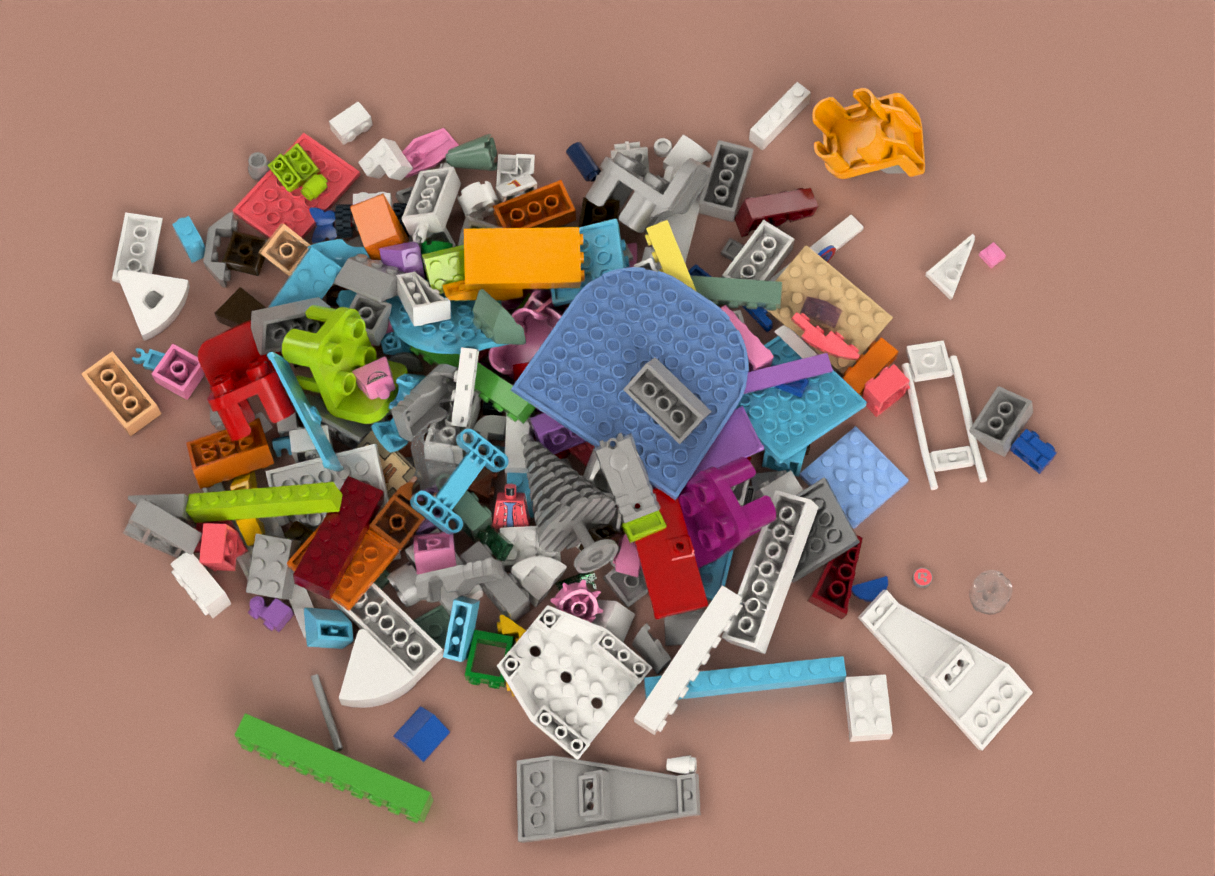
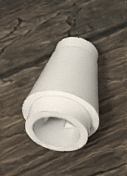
M689 755L667 759V771L685 775L696 773V757Z

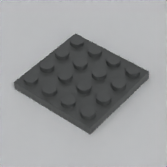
M825 477L795 495L811 499L819 508L794 573L792 583L860 543Z

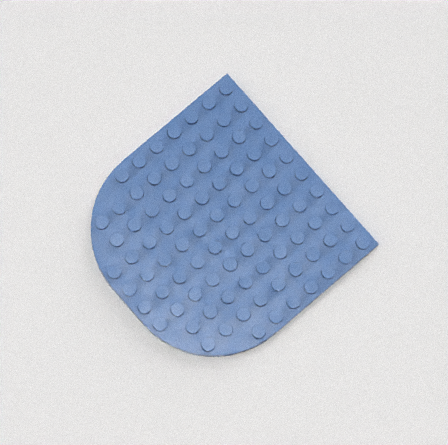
M643 267L621 268L602 274V276L589 282L581 289L515 382L511 391L595 447L600 445L599 441L607 442L610 438L618 437L619 433H622L623 436L632 433L637 452L644 463L650 484L676 500L744 394L749 371L748 355L740 331L735 328L734 324L730 321V317L716 304L680 280L664 272L646 270ZM655 357L712 411L681 444L670 436L623 390L645 364ZM611 441L610 445L615 446V441Z

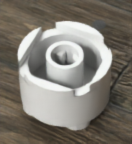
M484 181L485 184H480V182L473 183L461 191V196H457L465 217L469 216L483 221L484 217L494 215L493 206L500 202L490 182Z

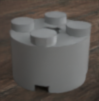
M410 561L387 576L395 590H399L397 595L406 608L421 601V599H418L417 588L414 585L419 574H417Z

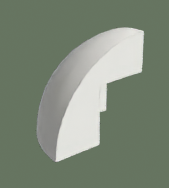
M535 556L516 563L511 568V573L517 580L516 585L520 589L524 588L527 591L531 604L537 607L551 591L553 585L561 578L567 566L553 558Z

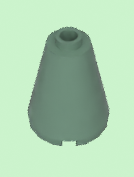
M487 134L451 148L446 153V162L454 168L495 171L498 162L494 163V159L497 157L494 138H490L491 134Z

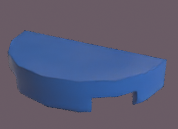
M885 576L854 585L851 589L852 594L865 602H872L882 590H887L888 577Z

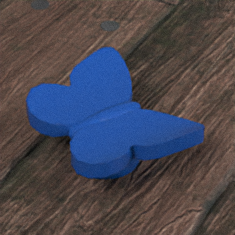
M311 207L309 211L317 226L312 236V243L324 241L326 237L330 240L336 239V227H334L336 212L334 210L325 212L323 209Z

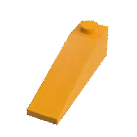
M465 280L442 285L445 297L449 300H476L479 290H465ZM522 289L485 290L495 300H509L523 296Z

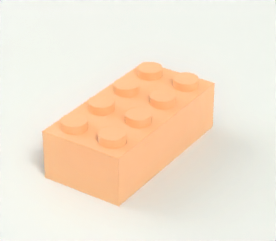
M113 351L82 373L86 383L130 437L161 415L157 404Z

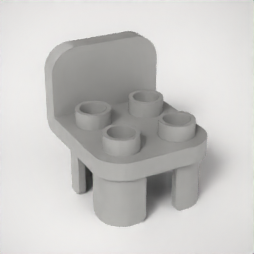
M617 152L613 159L605 157L600 165L602 171L585 197L599 207H602L607 199L620 200L621 210L634 190L635 192L621 212L619 220L639 233L645 231L647 234L646 228L656 225L659 221L677 213L685 214L689 211L707 183L711 169L701 162L689 158L680 167L670 183L659 175L655 176L650 172L643 177L642 174L646 166L630 156Z

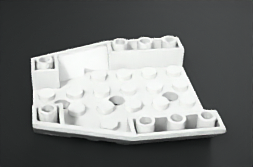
M548 605L497 665V668L530 721L576 760L581 757L597 734L653 668L606 628ZM533 646L540 649V656H532L530 648ZM561 673H569L571 681L568 683L563 682L560 677ZM593 698L601 700V708L596 709L592 706L591 701Z

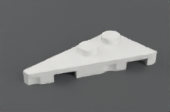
M973 234L926 272L925 276L950 300L954 296L975 241V235Z

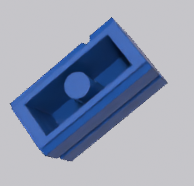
M1028 429L1017 438L1010 448L1011 452L1039 474L1042 473L1057 454L1055 448L1050 443H1044L1036 432L1029 431Z

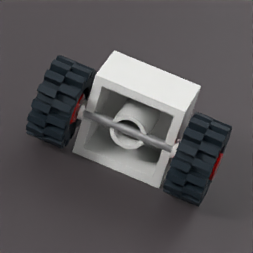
M360 192L353 194L354 205L384 193L407 236H410L402 221L407 203H394L393 205L391 194L386 192L371 194ZM336 204L335 227L338 238L353 237V225L355 224L356 226L350 209L352 204Z

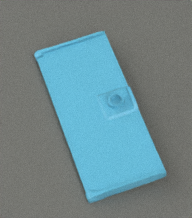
M269 352L267 357L271 360L318 451L324 468L336 472L344 470L320 425L322 418L317 408L309 404L289 363L284 357L275 352Z

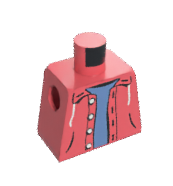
M506 484L505 492L497 494L492 529L530 526V515L525 493H516L515 484Z

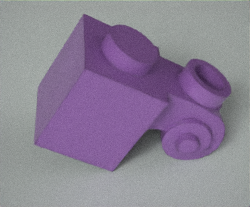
M255 596L250 600V610L247 612L256 620L261 618L264 621L263 625L270 631L275 629L277 632H280L294 615L292 609L277 598L273 600L269 607H266L264 599L260 596Z

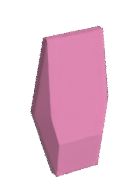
M444 128L413 139L402 151L413 167V170L405 177L408 178L420 173V171L435 167L446 158V153H448L449 149L459 145Z

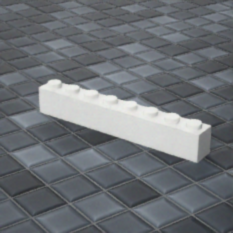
M721 586L635 716V723L654 735L657 731L661 732L667 723L665 718L668 714L672 715L678 706L676 704L679 697L683 699L689 690L686 686L690 680L695 681L700 673L698 668L701 664L705 665L711 656L708 654L712 647L716 649L722 639L719 636L723 631L727 632L732 624L730 619L733 615L737 616L741 611L743 605H741L742 598Z

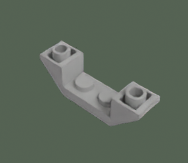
M228 213L208 228L203 260L207 271L224 288H226L227 281H230L231 271L228 270L226 263L218 262L217 247H220L221 237H231L233 231L238 229V220H235L233 213Z

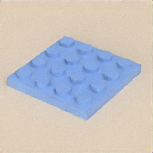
M856 426L799 474L808 486L813 485L824 477L827 479L853 530L909 481Z

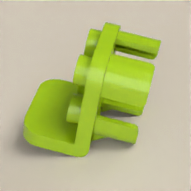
M318 305L310 306L305 312L306 317L325 322L317 333L291 329L284 337L282 343V354L287 362L310 367L313 376L311 378L300 375L296 376L301 388L321 393L328 412L334 417L363 424H371L381 420L389 412L390 402L394 401L397 397L399 386L396 384V379L404 373L408 374L407 368L401 363L388 361L395 390L390 392V396L387 399H380L378 397L370 400L357 386L356 377L352 373L353 370L379 359L376 358V351L371 345L365 329V322L361 319L359 312L347 307L333 309Z

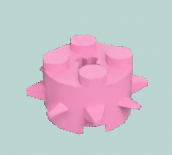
M583 579L580 583L576 582L569 585L563 583V588L550 601L555 604L556 609L588 622H593L596 618L595 615L603 612V609L598 607L596 600L601 593L600 590L591 592L586 587V580Z

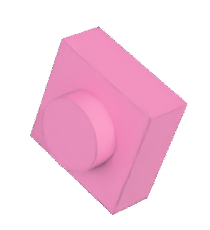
M994 242L979 253L981 259L990 268H993L1006 257L1004 252Z

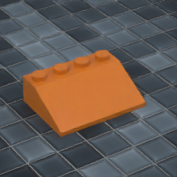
M260 418L254 419V421L249 423L251 433L241 439L231 441L225 429L186 443L192 469L200 489L212 487L214 484L222 481H230L234 477L247 475L254 470L264 469L274 464Z

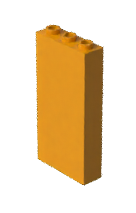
M579 227L464 229L465 290L580 288L581 282L585 280L584 270H581V264L584 263V252H580V245H583V234H579Z

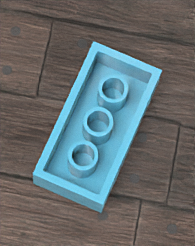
M310 247L268 308L316 297L322 299L342 268L313 247Z

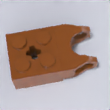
M415 476L408 483L399 487L369 525V529L396 547L399 552H402L426 521V518L414 510L410 504V499L413 496L412 490L418 479ZM417 500V503L421 506H424L425 500ZM397 520H400L401 527H394L393 521L397 522Z

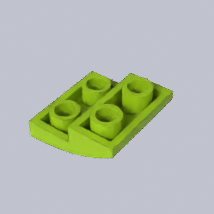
M298 143L286 154L280 153L267 165L288 192L299 188L314 174H318L321 171Z

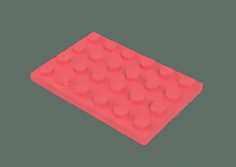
M303 133L285 154L295 144L301 145L321 170L317 175L321 174L327 179L328 182L326 184L328 187L316 199L309 201L300 191L302 186L288 192L270 169L233 209V213L268 239L281 223L304 239L316 225L309 209L316 207L323 209L325 212L330 210L358 179L360 171Z

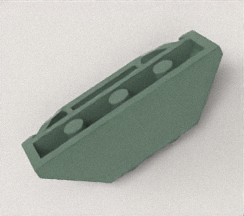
M479 290L473 308V323L475 327L481 329L488 339H492L496 344L524 345L526 339L523 327L520 324L518 325L514 318L485 290Z

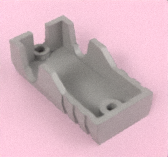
M439 364L410 391L409 395L404 397L403 401H400L397 406L391 409L400 437L412 442L429 424L442 421L448 415V412L441 408L440 404L451 401L452 391L456 390V382L453 379L455 370H458L457 367Z
M619 433L618 437L610 438L607 442L599 441L600 445L594 447V451L611 494L614 496V501L618 506L617 509L619 514H621L623 523L658 511L661 507L656 500L655 493H653V487L649 482L644 463L637 452L632 433L625 436ZM615 441L616 445L611 446L610 442ZM639 503L641 505L640 508H636L635 504Z
M488 558L484 561H476V563L470 562L466 563V565L462 564L419 574L414 585L417 588L418 599L433 603L441 601V587L443 584L446 592L456 591L458 596L468 595L477 584L503 579L505 576L502 562Z

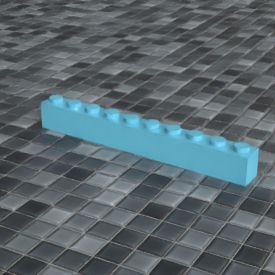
M844 657L701 671L695 681L690 680L686 686L689 690L683 699L844 682L846 678ZM662 676L644 678L646 699Z

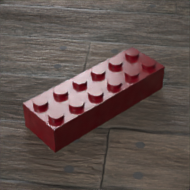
M350 476L346 478L340 489L342 493L340 511L328 512L293 574L294 584L330 600L368 532L369 525L375 519L384 502V491Z

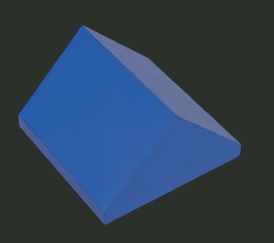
M420 706L393 737L424 762L450 734V731L433 713Z

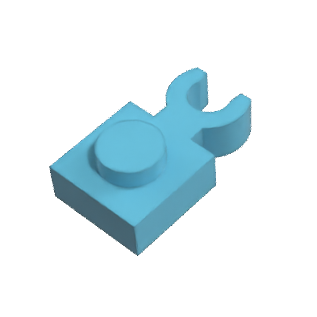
M136 348V352L141 354V357H132V360L135 364L144 363V369L154 371L165 353L150 349L147 354L143 349Z

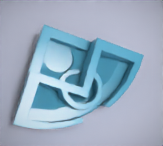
M394 418L391 421L377 422L371 426L378 441L390 453L402 449L408 443L407 440L399 436Z

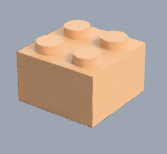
M281 223L258 253L286 275L290 276L308 251L307 247L310 244L285 224Z

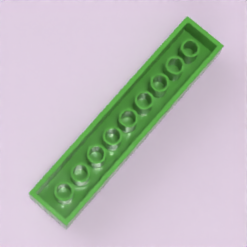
M246 713L234 735L238 740V744L242 745L241 748L252 753L255 750L264 759L270 760L273 758L278 761L279 765L286 768L290 765L296 768V772L304 776L311 774L320 783L325 784L327 781L333 784V788L342 792L346 789L351 792L353 797L361 800L363 797L370 800V804L376 807L383 805L388 808L389 812L395 815L402 813L407 816L406 819L414 823H418V821L424 823L434 801L431 792Z

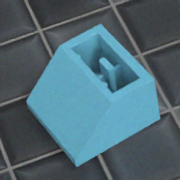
M304 608L307 647L343 649L354 642L352 622L341 610Z

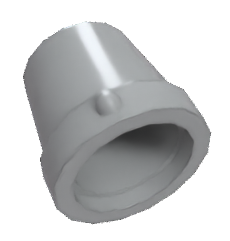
M256 152L251 154L248 159V172L252 179L260 181L270 170L267 166L270 162L263 153Z

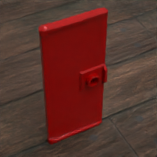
M658 488L653 489V493L657 497L656 500L661 507L659 511L667 527L634 542L655 619L707 608L709 604L679 498L677 497L674 500ZM636 503L635 507L640 508L641 505Z

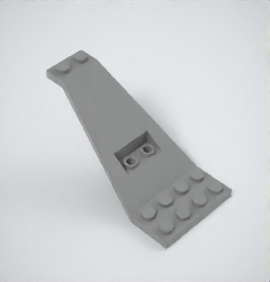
M553 755L517 760L518 842L525 843L557 839L701 815L699 775L693 773L675 776Z

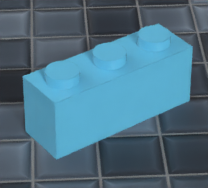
M464 596L453 600L443 653L444 658L459 662L468 659L480 600Z

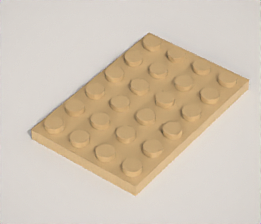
M807 245L776 280L782 282L781 309L776 308L775 311L766 310L780 323L793 330L800 338L805 331L791 321L796 312L799 314L803 313L810 319V324L814 327L818 325L825 331V336L830 331L841 334L844 337L843 341L848 346L852 344L859 350V355L864 353L893 319L889 313ZM806 343L817 354H824V352H821L816 348L812 347L811 345H809L808 343ZM828 355L831 365L842 375L856 362V360H846Z

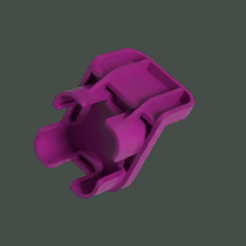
M745 457L735 459L718 468L711 466L700 471L686 483L678 496L688 534L693 544L698 569L722 558L748 537L760 532V528L772 523L776 519L775 506L767 495L742 507L737 501L731 487L751 479L756 474L753 465Z

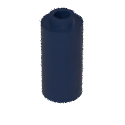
M581 142L572 144L566 150V154L585 181H595L596 176L599 175L601 170Z

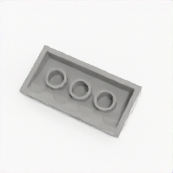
M615 568L603 577V580L627 608L648 593L642 568L638 577L617 572Z

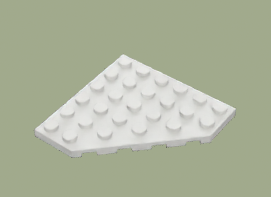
M377 444L336 453L341 466L344 468L340 472L324 468L321 457L266 471L269 487L334 482L340 490L346 478L350 476L384 491V502L377 515L389 501ZM327 513L307 514L305 518L297 521L314 532L323 522ZM289 515L290 520L295 522V516ZM400 552L393 560L401 559Z

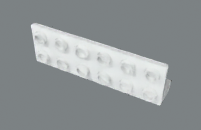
M667 166L664 174V179L670 183L677 173L674 167ZM702 191L687 213H677L659 221L661 223L668 220L685 263L699 212L698 206ZM645 247L642 261L652 258L658 272L661 266L659 262L655 263L651 252H654V248Z

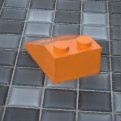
M384 193L350 207L364 248L372 260H381L379 248L409 242L406 232Z

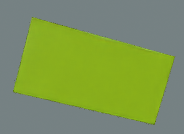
M659 510L627 523H622L623 530L630 543L667 527Z

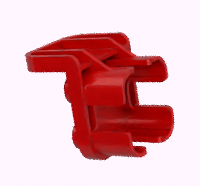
M251 320L208 338L201 344L198 350V361L211 389L207 401L212 411L218 412L231 441L241 439L251 433L249 423L254 421L255 414L247 399L258 394L273 423H277L296 412L271 360L268 359L267 354L260 355L251 330ZM281 351L275 352L276 354L283 357Z

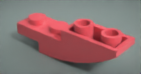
M796 312L792 317L791 321L805 331L801 339L817 350L846 360H857L860 357L858 354L859 350L852 344L848 346L843 341L844 337L838 332L833 333L830 331L825 336V331L818 325L814 327L810 324V319L805 314Z

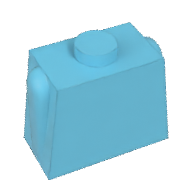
M190 217L179 218L172 225L189 259L194 263L204 258L205 245Z

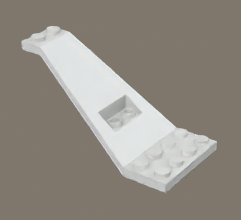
M882 590L858 617L978 750H983L1033 693L1009 664L900 605L887 590Z

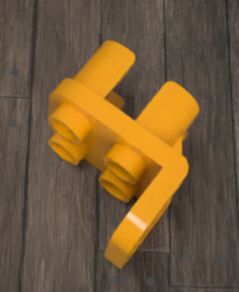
M859 88L853 91V97L859 102L858 104L843 107L835 98L828 97L815 105L812 113L813 123L823 132L824 145L820 141L814 142V150L825 162L827 170L834 177L847 179L899 165L910 177L924 174L925 157L921 119L916 108L903 94L893 93L877 98L869 89Z

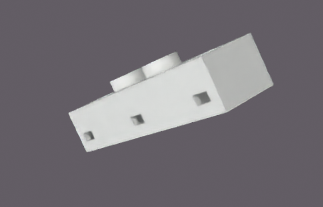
M461 347L459 368L455 370L454 382H457L456 390L452 391L451 401H454L451 425L469 427L479 349Z

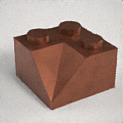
M494 459V464L498 467V462H495ZM484 466L467 491L469 493L473 492L478 497V502L490 504V499L494 498L496 490L493 483L494 480H498L499 472H492Z

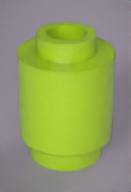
M314 174L302 186L300 191L306 199L312 201L328 187L326 184L328 181L323 175Z

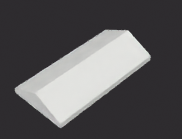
M125 212L112 281L120 283L118 278L120 270L152 274L163 218Z

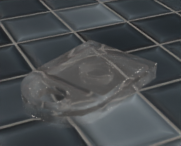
M436 428L423 429L414 436L411 452L421 490L444 485L457 468L448 436ZM428 432L434 436V440L430 444L424 441V435Z

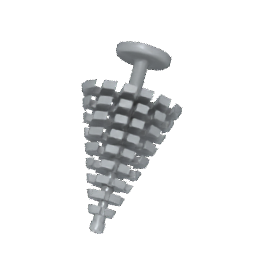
M530 434L524 435L521 438V442L525 446L523 456L525 458V467L528 469L527 478L529 480L531 502L533 500L539 547L542 550L545 548V552H561L565 547L568 550L578 546L581 542L584 549L577 555L574 561V567L578 573L592 572L606 565L618 553L619 547L614 540L610 539L594 542L588 530L610 522L615 515V502L597 489L591 482H588L586 478L579 475L576 470L569 468L568 464L552 454L547 448L544 449V446L539 441H534Z

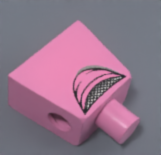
M386 357L352 371L356 377L357 386L370 400L378 397L380 399H387L390 396V392L395 390L392 372Z

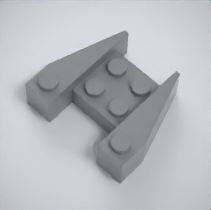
M141 498L123 534L176 558L185 552L192 555L202 537V533L155 506L156 503L148 498H145V500Z

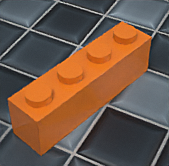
M882 337L877 342L873 341L868 347L869 351L865 355L861 354L856 360L854 367L850 366L843 374L844 377L842 379L860 396L863 395L866 382L871 378L876 379L885 367H889L897 359L899 351Z

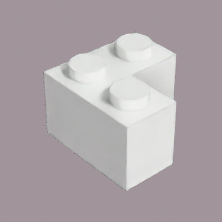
M382 138L358 162L367 176L380 179L386 173L389 178L401 181L413 170V167L396 142Z

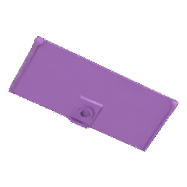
M743 406L734 410L688 482L700 471L711 466L718 468L740 457L747 458L764 450V445H762Z

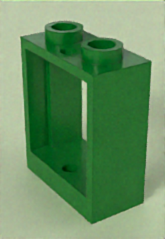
M474 630L465 671L466 681L472 685L488 684V687L494 689L505 687L506 680L502 674L498 677L472 672L478 643L506 648V655L514 645V637Z

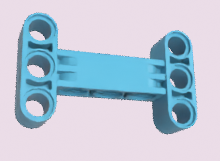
M465 429L457 435V445L467 454L437 495L433 497L426 491H419L410 499V504L414 510L446 534L452 535L462 529L463 521L452 509L485 466L492 472H500L508 466L509 462L508 457L472 429ZM464 434H467V435L470 436V438H471V442H470V443H466V442L463 440V435H464ZM479 446H483L486 449L485 455L479 453ZM495 458L501 460V467H497L494 464ZM418 496H422L425 499L424 506L417 503ZM433 508L440 510L441 515L439 518L433 515ZM449 520L455 521V530L449 528Z

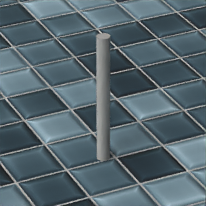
M316 674L311 676V680L335 751H340L343 749L319 675Z

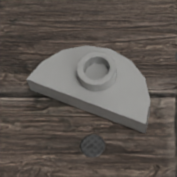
M396 353L388 360L405 365L408 372H423L422 362L412 353Z

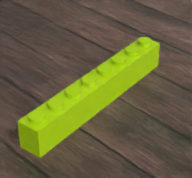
M334 482L189 494L185 511L195 523L339 512L342 493Z

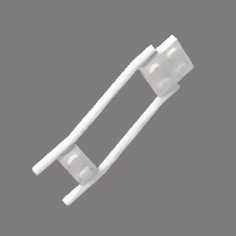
M944 340L907 346L906 352L910 364L904 363L901 366L904 375L910 380L908 394L931 490L938 488L934 471H945L975 465L980 482L987 481L977 439L969 432L973 422L957 356L948 358ZM954 375L970 447L964 446L929 453L914 382Z

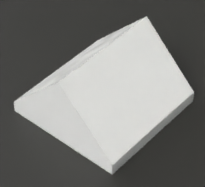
M598 600V607L603 609V612L596 614L595 620L591 623L606 628L620 641L624 642L635 614L617 601Z

